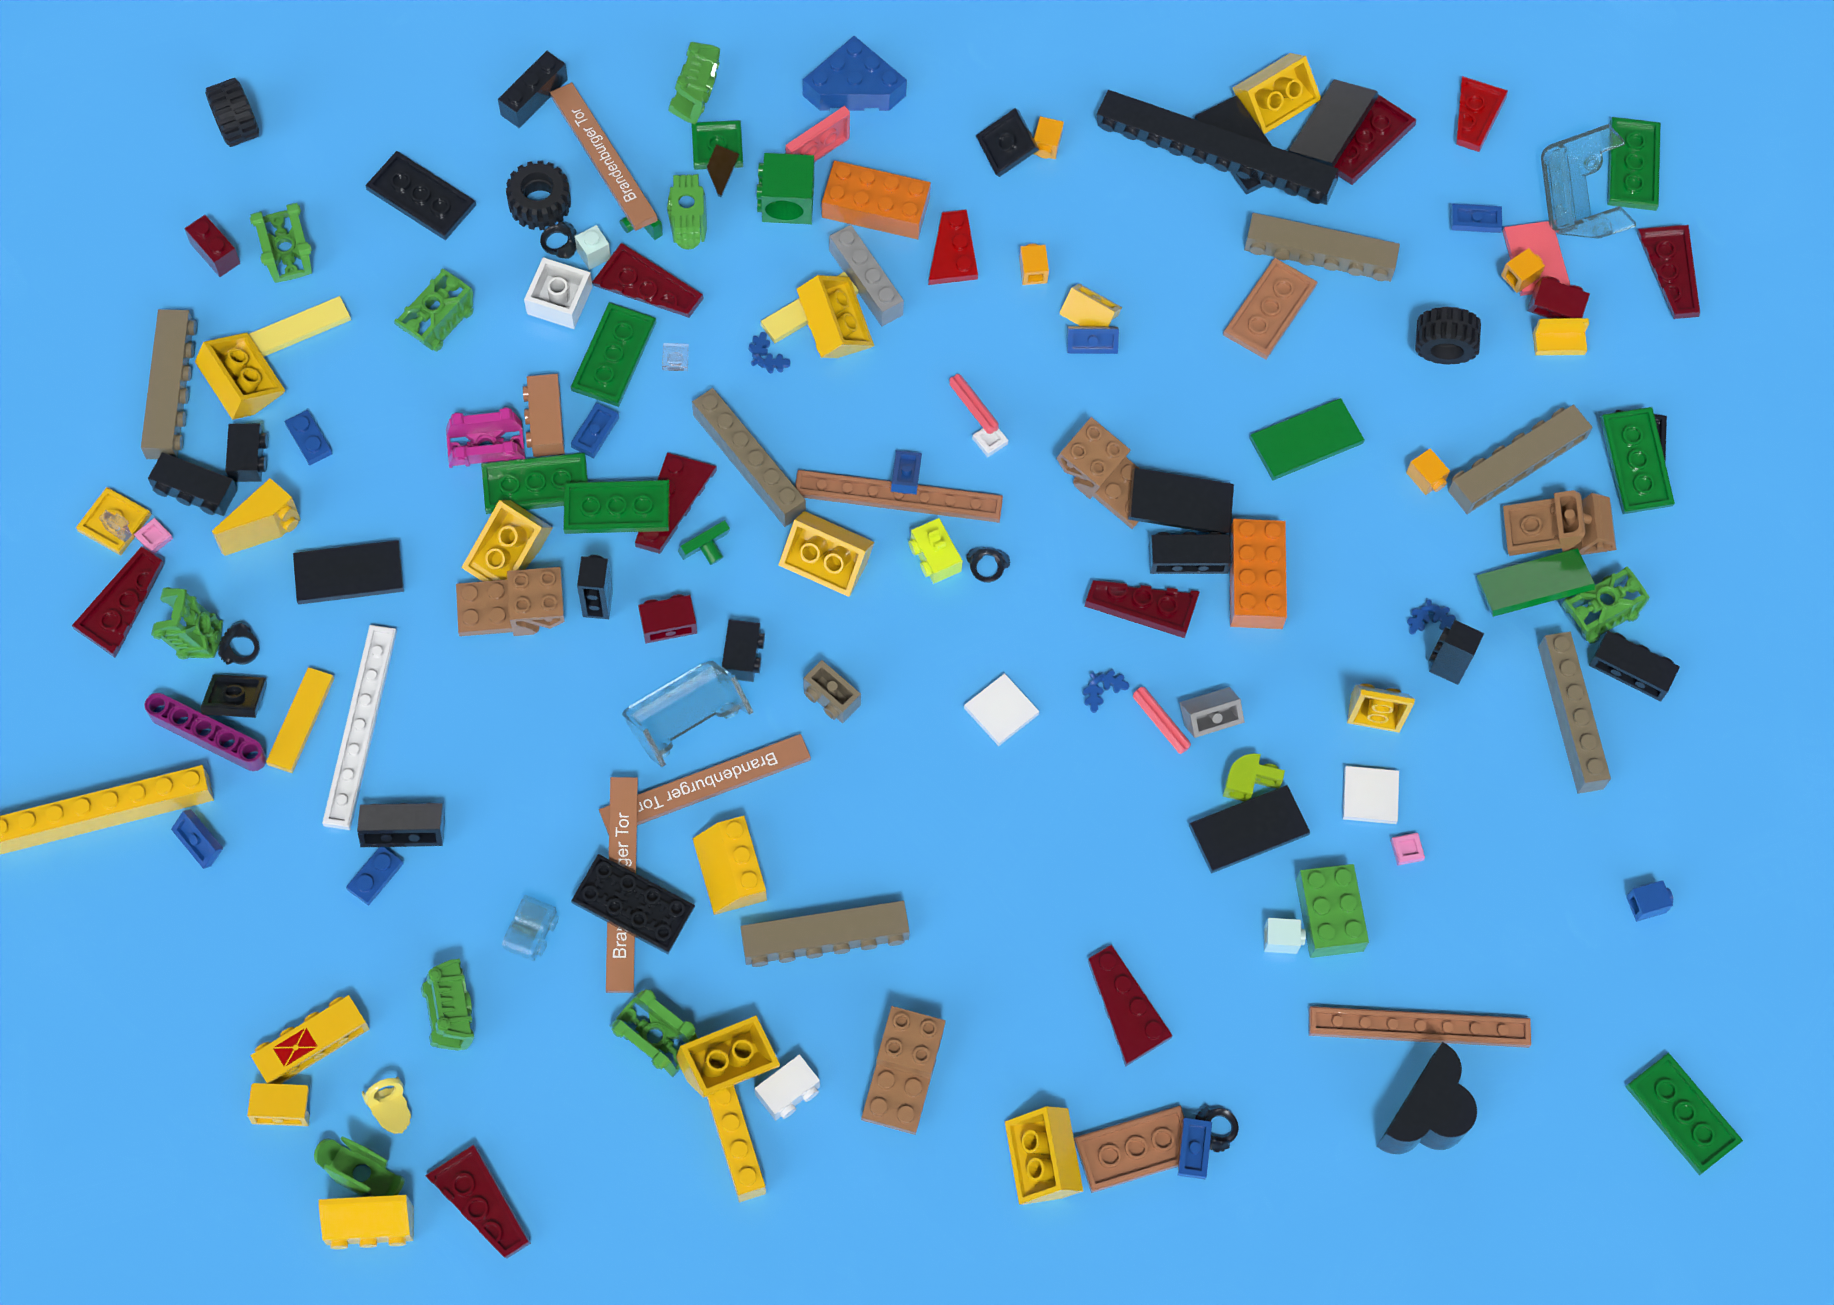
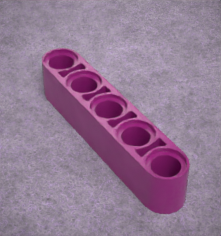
M154 693L146 699L144 703L145 710L155 724L249 771H258L265 766L267 757L258 741L206 715H202L200 712L164 694ZM158 706H165L161 712H154ZM188 717L185 723L177 724L180 718ZM204 729H212L208 735H200ZM229 740L235 741L232 746L223 747L225 742ZM258 752L255 758L246 759L249 753Z

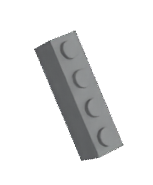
M852 225L830 235V253L843 272L850 277V280L857 287L859 295L881 327L903 316L904 300Z

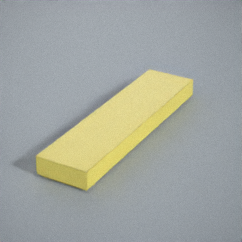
M845 272L838 275L839 277H848ZM852 282L854 291L858 295V289ZM799 299L761 320L762 328L774 344L808 324Z
M338 296L254 331L249 336L262 356L265 357L351 321V318L341 297Z

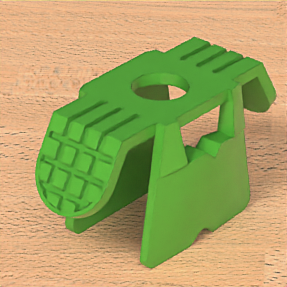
M698 174L673 175V187H670L667 205L673 241L683 249H694L699 245L700 240L705 242L707 232L706 196L702 186H699ZM683 196H690L694 199L695 203L690 208H683L679 205V200Z
M343 1136L340 1139L351 1150L330 1138L322 1140L317 1145L314 1152V1160L336 1183L363 1197H370V1195L393 1196L400 1193L405 1178L386 1170L388 1161L371 1149ZM359 1165H367L371 1170L370 1177L364 1182H359L353 1178V1171Z

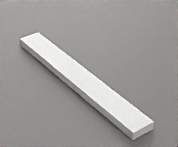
M369 626L322 822L325 827L351 830L397 635L395 628Z

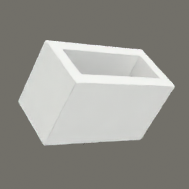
M799 1054L755 1087V1095L775 1121L780 1117L786 1119L796 1111L797 1108L795 1106L803 1100L808 1102L819 1093L817 1089L820 1088V1080Z

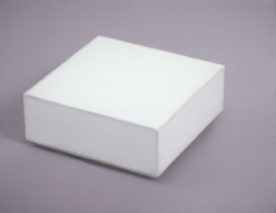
M981 429L973 434L972 437L987 458L1008 445L1009 441L1000 429L992 434H988L984 429Z

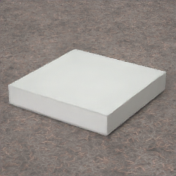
M1005 673L964 705V709L998 746L1039 715V710Z
M1346 766L1344 769L1343 820L1397 824L1399 771Z

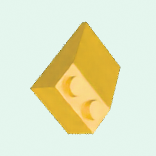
M269 478L216 526L212 533L221 553L226 556L280 538L285 533L294 530L301 519L293 498Z
M499 500L461 568L483 582L508 580L507 571L525 570L541 550L553 527L514 502Z
M1355 684L1351 693L1347 723L1400 733L1414 705L1415 699L1409 694L1401 693L1398 689L1389 688L1383 690L1375 688L1371 684Z

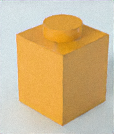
M1040 116L1034 137L1039 150L1034 155L1044 159H1056L1063 133V121Z
M1028 244L1021 246L1019 262L1022 285L1047 283L1049 267L1046 245Z
M1528 248L1506 263L1501 276L1518 293L1540 278L1545 265L1542 259Z
M1430 448L1410 462L1406 473L1420 490L1427 495L1433 490L1438 492L1447 484L1446 479L1450 470Z

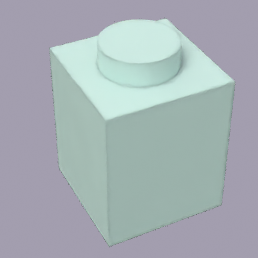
M597 225L575 236L577 252L589 270L610 259L609 243Z
M1267 919L1264 926V952L1297 954L1301 945H1305L1306 931L1301 929V920Z

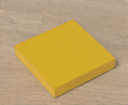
M106 487L77 525L76 529L81 534L121 556L135 538L134 534L144 526L152 514L144 507Z

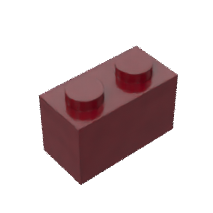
M203 215L184 228L190 244L219 277L240 264L233 245L206 215Z
M1542 277L1535 285L1527 311L1548 319L1583 318L1590 293L1583 291V288L1576 285L1568 286L1562 284L1557 278Z
M677 594L666 600L658 601L651 599L638 605L645 644L697 634V624L690 595Z

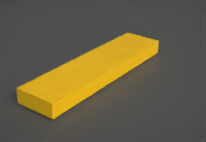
M308 667L266 760L268 766L293 774L334 681L333 675Z

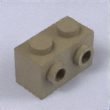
M823 660L803 678L804 694L813 703L817 701L824 707V712L833 720L837 718L843 724L861 706V693Z

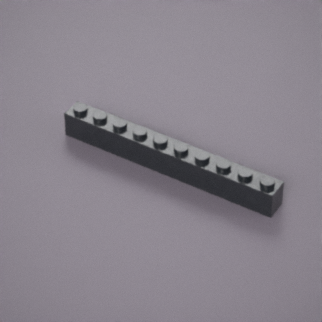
M1111 90L1107 91L1097 112L1098 126L1107 132L1114 131L1123 134L1124 137L1130 140L1137 139L1146 142L1150 147H1160L1168 150L1173 155L1189 157L1196 163L1212 165L1219 171L1235 173L1242 179L1258 181L1265 187L1281 189L1288 195H1298L1307 198L1308 201L1314 204L1321 203L1327 205L1338 181V168Z

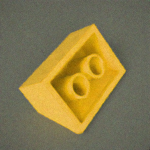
M1294 53L1287 54L1233 87L1235 96L1237 95L1264 134L1321 100L1307 57Z
M817 275L797 288L800 304L804 309L808 326L812 331L816 348L821 358H840L874 346L850 277Z
M248 333L203 342L195 363L232 420L255 415L284 394V387Z
M804 511L793 522L779 566L849 597L867 565L875 542Z
M745 816L718 822L692 838L714 915L767 901L766 888Z
M757 1016L681 1045L676 1055L677 1062L686 1081L703 1098L780 1066Z
M1046 1106L1005 1121L1019 1205L1062 1199L1083 1192L1068 1108Z
M407 1195L319 1199L322 1239L326 1245H330L331 1249H346L348 1244H359L362 1248H373L377 1246V1243L388 1242L389 1246H404L406 1241H414V1206Z

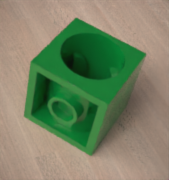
M764 153V162H759L758 166L759 184H757V212H762V222L812 225L814 155Z

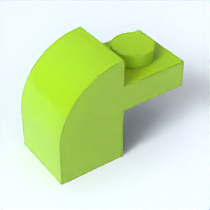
M1261 754L1244 755L1231 766L1226 779L1223 797L1244 802L1250 800L1254 784L1278 789L1282 784L1285 770H1281L1273 764L1260 765Z

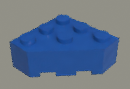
M856 36L849 39L803 79V97L820 111H830V108H842L843 106L849 111H864V108H879V111H890L906 97L907 79Z

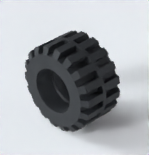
M235 77L206 88L205 94L221 135L229 147L259 137V128L240 82Z
M530 161L527 162L525 167L523 165L517 167L518 172L513 171L510 174L511 179H508L506 183L508 206L514 220H519V224L523 227L528 225L531 230H534L535 227H539V230H545L546 226L550 227L555 225L556 222L559 223L560 220L563 221V216H567L569 213L571 197L569 183L566 175L562 174V170L559 167L554 169V165L550 162L545 165L543 161H538L537 164H533ZM535 191H547L550 193L543 200L535 201L526 198Z
M1457 307L1433 308L1423 312L1417 320L1416 352L1427 361L1446 365L1465 363L1476 358L1480 350V318L1468 310Z

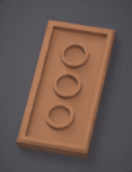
M1274 258L1225 329L1223 336L1267 360L1316 288L1318 282Z
M1181 1106L1075 1137L1074 1143L1091 1193L1178 1167L1182 1125L1185 1118Z

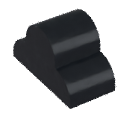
M1442 1042L1432 1055L1376 1147L1390 1154H1404L1413 1150L1420 1142L1434 1150H1446L1458 1144L1473 1127L1477 1118V1105L1472 1094L1458 1083L1461 1078L1462 1066L1457 1053L1449 1045Z

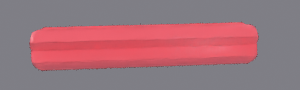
M960 374L949 379L950 386L988 434L999 429L998 422Z
M1145 687L1137 689L1133 693L1135 701L1178 753L1182 754L1187 751L1191 743Z

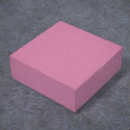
M155 518L134 534L136 539L152 554H155L173 539L172 535Z
M1418 833L1392 837L1390 841L1397 866L1424 861L1425 855Z

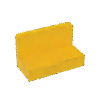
M1077 284L1071 288L1062 306L1060 315L1079 326L1109 327L1111 321L1119 315L1122 307L1087 287Z
M1539 319L1533 331L1535 356L1585 355L1587 352L1585 332L1589 326V319Z
M253 1083L251 1085L247 1116L252 1124L309 1126L310 1114L307 1110L309 1088L307 1085Z

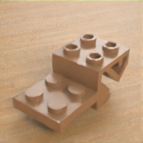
M1091 417L1056 459L1065 473L1076 476L1073 484L1089 499L1093 496L1127 526L1133 529L1139 521L1128 520L1132 470L1139 467L1126 457L1131 450Z
M1571 490L1554 493V498L1503 506L1509 556L1562 548V552L1578 548L1581 555L1617 550L1609 497L1591 493L1582 500L1579 492Z
M561 567L507 571L508 580L456 584L459 637L513 632L514 636L534 635L539 631V626L551 629L565 622Z
M891 1006L877 1056L875 1071L861 1117L862 1121L916 1135L946 1020Z

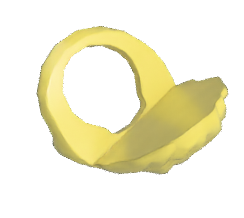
M399 1077L380 1080L373 1084L366 1093L362 1091V1097L366 1105L371 1109L372 1115L377 1119L381 1127L393 1134H402L407 1129V1126H409L411 1118L407 1101L402 1095L403 1083ZM386 1086H394L393 1088H385L381 1091H378L379 1089Z

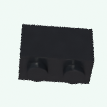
M260 423L228 424L225 471L227 476L232 478L234 482H261L262 472H266L267 462L266 457L263 456V449L268 448V435L263 433Z
M737 620L728 621L721 667L722 678L754 682L755 673H760L762 658L757 657L758 650L764 648L765 633H761L760 623Z

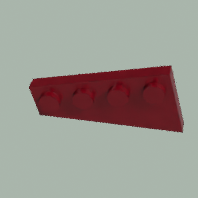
M1379 94V97L1358 128L1353 139L1334 166L1339 169L1338 176L1351 185L1416 125V118Z
M1689 225L1638 229L1637 235L1673 319L1699 317L1700 306Z
M623 243L618 246L592 281L595 287L690 318L704 299L703 294Z
M667 453L658 480H669L670 483L669 531L638 532L635 547L660 554L678 529V525L683 517L690 511L691 505L705 489L706 483L716 473L717 466Z
M141 546L73 623L72 627L74 630L115 658L164 565L163 561Z
M1093 580L1084 607L1185 638L1200 591L1191 590L1190 593L1178 592V589L1167 588L1165 591L1151 589V586L1141 585L1140 588L1128 587L1125 583Z
M1112 945L1088 958L1090 970L1098 992L1102 997L1104 1009L1111 1022L1125 1067L1172 1038L1173 1035Z
M472 1145L425 1175L504 1258L508 1259L531 1244L477 1146Z

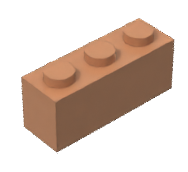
M558 374L527 376V386H523L524 402L529 404V409H524L525 424H530V432H526L527 448L532 447L534 457L565 454Z

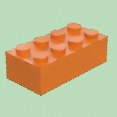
M834 160L822 200V218L918 240L930 199L931 182Z
M1233 519L1229 534L1231 552L1230 627L1283 629L1287 618L1286 521Z

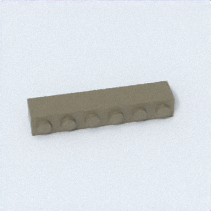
M1253 213L1244 251H1249L1255 255L1272 256L1279 260L1296 261L1307 266L1324 267L1330 271H1343L1353 276L1361 275L1371 277L1377 281L1391 282L1396 268L1400 244Z
M158 309L141 449L146 459H158L162 452L178 458V450L183 449V436L180 434L181 427H185L186 414L183 412L184 404H188L189 399L186 384L187 381L191 380L189 359L194 356V344L191 342L192 335H196L197 332L196 320L192 319L189 310Z
M713 388L692 401L693 416L784 527L794 522L802 512L806 511V500Z
M1574 404L1567 409L1562 407L1548 421L1541 420L1535 424L1532 431L1526 435L1524 432L1517 435L1507 447L1504 445L1498 447L1488 459L1481 458L1476 461L1469 471L1464 472L1462 470L1451 479L1452 484L1448 492L1464 512L1469 514L1587 439L1593 427Z
M1571 632L1545 635L1538 649L1577 794L1603 790L1611 780Z
M904 901L740 926L746 965L752 964L753 967H762L767 965L768 962L779 960L781 963H788L794 961L795 957L802 956L813 959L821 957L823 953L828 952L845 954L853 948L861 947L862 950H871L879 944L888 943L889 946H897L903 944L905 940H909L910 933Z

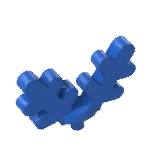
M761 332L759 338L753 336L752 342L754 344H749L748 348L753 353L752 357L754 360L751 362L752 366L758 364L761 368H766L770 374L773 373L774 368L782 373L784 368L790 366V360L783 359L781 354H778L776 359H773L772 354H768L767 347L770 346V341L766 340L767 333Z
M1427 600V606L1411 611V615L1416 616V618H1409L1407 620V624L1411 625L1409 633L1415 634L1417 630L1423 631L1425 629L1422 621L1429 623L1431 620L1427 613H1434L1432 622L1441 621L1440 630H1444L1445 626L1451 628L1456 617L1454 615H1446L1450 611L1448 607L1440 608L1439 605H1432L1431 600Z
M1110 670L1106 675L1102 673L1098 677L1094 672L1090 674L1093 680L1088 684L1089 687L1083 690L1082 694L1084 696L1089 694V698L1085 699L1084 704L1086 706L1090 705L1092 713H1096L1098 705H1102L1104 702L1098 695H1102L1104 690L1108 691L1110 686H1113L1114 693H1119L1120 689L1128 690L1129 683L1123 681L1124 675L1121 674L1117 678H1113L1115 675L1113 670ZM1102 682L1104 690L1098 687L1097 684Z

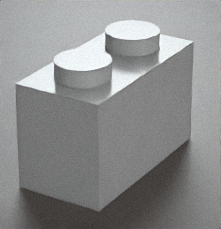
M1230 687L1180 702L1184 726L1194 738L1245 723L1241 699Z

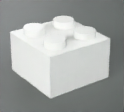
M543 257L524 298L527 314L575 329L593 288L591 273Z

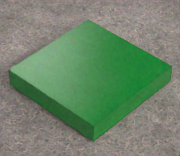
M741 120L696 122V124H692L694 170L707 169L716 145L738 153L739 158L734 168L743 167Z

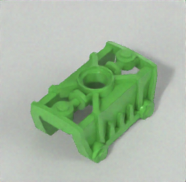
M690 42L686 54L688 56L686 64H683L675 86L677 93L671 99L668 111L688 123L696 124L701 113L704 112V105L709 100L717 76L716 69H718L720 64V48L713 45Z
M297 203L286 205L288 211L284 210L265 215L264 217L261 211L250 214L251 224L254 227L256 226L263 252L260 257L262 264L264 263V266L267 265L275 283L312 274L309 257L312 249L311 245L304 238L298 216L301 209ZM287 217L290 218L292 225L289 233L283 228L285 218ZM271 222L273 227L277 229L275 236L268 233L265 223ZM283 242L292 244L291 248L287 251H280L278 249L279 245ZM294 256L302 261L304 270H298L293 265L295 262ZM282 260L283 264L287 265V267L285 268V274L279 276L277 266Z
M443 268L434 280H430L428 287L409 307H405L404 313L394 320L396 326L419 340L430 350L436 352L442 348L443 340L463 318L467 319L473 314L472 288ZM459 287L463 289L457 297L449 298V291H456ZM436 301L440 303L437 309H429ZM431 318L429 328L422 335L418 334L420 330L419 324L422 321L427 322Z
M1627 566L1617 574L1613 573L1610 576L1604 577L1600 583L1595 585V590L1577 594L1575 597H1567L1563 600L1562 607L1566 613L1571 614L1578 626L1581 627L1582 636L1591 644L1597 642L1600 635L1623 622L1637 620L1640 611L1650 597ZM1628 576L1629 579L1625 586H1620L1619 584ZM1627 591L1630 593L1638 591L1641 595L1633 600L1624 599ZM1602 594H1609L1612 596L1614 603L1606 605L1601 601L1600 596ZM1600 611L1597 620L1588 625L1585 624L1584 620L1589 612L1596 613Z
M166 587L162 589L160 600L173 608L172 620L154 623L151 632L153 638L162 639L176 650V656L179 659L214 658L221 640L223 621L218 620L216 614L208 612L201 606L195 596L187 594V590ZM181 617H183L184 621L186 622L185 627L182 624H180Z
M451 959L430 969L427 974V981L421 987L422 996L426 998L432 1032L429 1040L432 1047L456 1051L465 1050L472 1044L474 1039V1032L470 1028V1023L472 1022L471 998L466 990L465 977L460 967V959Z
M642 990L634 996L633 1000L629 1002L609 1026L612 1028V1033L615 1036L629 1040L650 1057L652 1065L656 1069L662 1070L664 1068L671 1077H674L681 1068L676 1059L679 1049L676 1050L673 1047L674 1042L670 1039H681L685 1043H689L698 1039L696 1032H694L696 1029L690 1021L683 1022L655 1000V994L651 990ZM635 1004L649 1013L650 1023L645 1019L640 1021L637 1018L636 1012L632 1008ZM634 1023L637 1026L635 1030L639 1033L633 1031L627 1024ZM656 1029L663 1033V1038L660 1042L651 1043L647 1040V1034L651 1030ZM660 1050L663 1051L665 1054H667L668 1052L673 1054V1058L677 1066L674 1067L669 1058L665 1056L662 1052H660Z

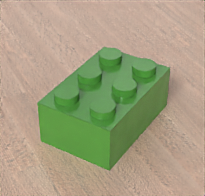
M1354 864L1300 870L1295 881L1310 958L1364 952L1369 939Z

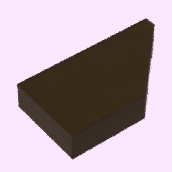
M716 145L707 165V171L717 195L722 198L739 154Z

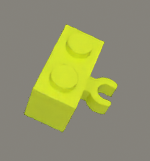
M940 518L911 530V538L908 541L909 547L913 555L918 554L921 560V570L925 577L929 576L933 584L962 571L963 561Z

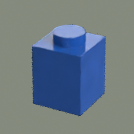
M1663 880L1634 888L1626 896L1636 922L1665 914L1673 906L1672 892L1668 887L1666 888Z

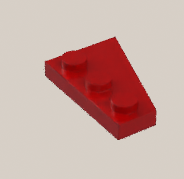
M1462 76L1456 145L1480 152L1507 98L1508 90Z
M967 210L942 212L928 285L978 280V270Z

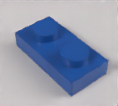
M1452 204L1451 230L1501 233L1502 206Z
M1067 327V353L1118 354V327Z
M596 402L572 440L571 448L595 458L618 421L619 413Z
M308 410L284 421L309 466L332 455L329 445Z
M896 450L891 492L917 495L922 453Z
M191 809L183 811L171 828L203 869L211 867L223 850V847Z
M379 847L346 886V889L369 906L404 863L386 848Z
M1189 1118L1183 1119L1177 1176L1204 1180L1207 1178L1212 1122Z

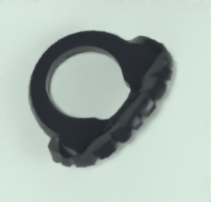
M562 220L557 225L548 227L543 231L540 238L543 250L559 258H571L576 251V230L573 225ZM554 233H561L568 237L567 243L557 249L549 248L546 244L548 237Z
M982 547L972 549L966 558L970 563L973 576L984 583L998 580L1002 576L1004 569L1010 566L1009 555L995 548ZM985 555L993 556L998 565L996 574L988 578L981 576L977 572V564Z
M236 623L231 628H228L227 632L224 633L225 636H222L219 643V657H221V660L226 665L231 663L239 665L251 663L259 653L260 645L258 639L251 633L250 627H247L246 624ZM236 637L250 639L254 645L253 653L248 657L237 656L230 647L232 639Z
M1206 1106L1198 1112L1195 1117L1196 1120L1211 1122L1214 1117L1221 1116L1226 1118L1231 1124L1229 1136L1218 1137L1211 1134L1210 1150L1218 1153L1220 1151L1223 1152L1225 1149L1230 1148V1143L1238 1134L1239 1126L1237 1119L1226 1109L1217 1108L1212 1110Z

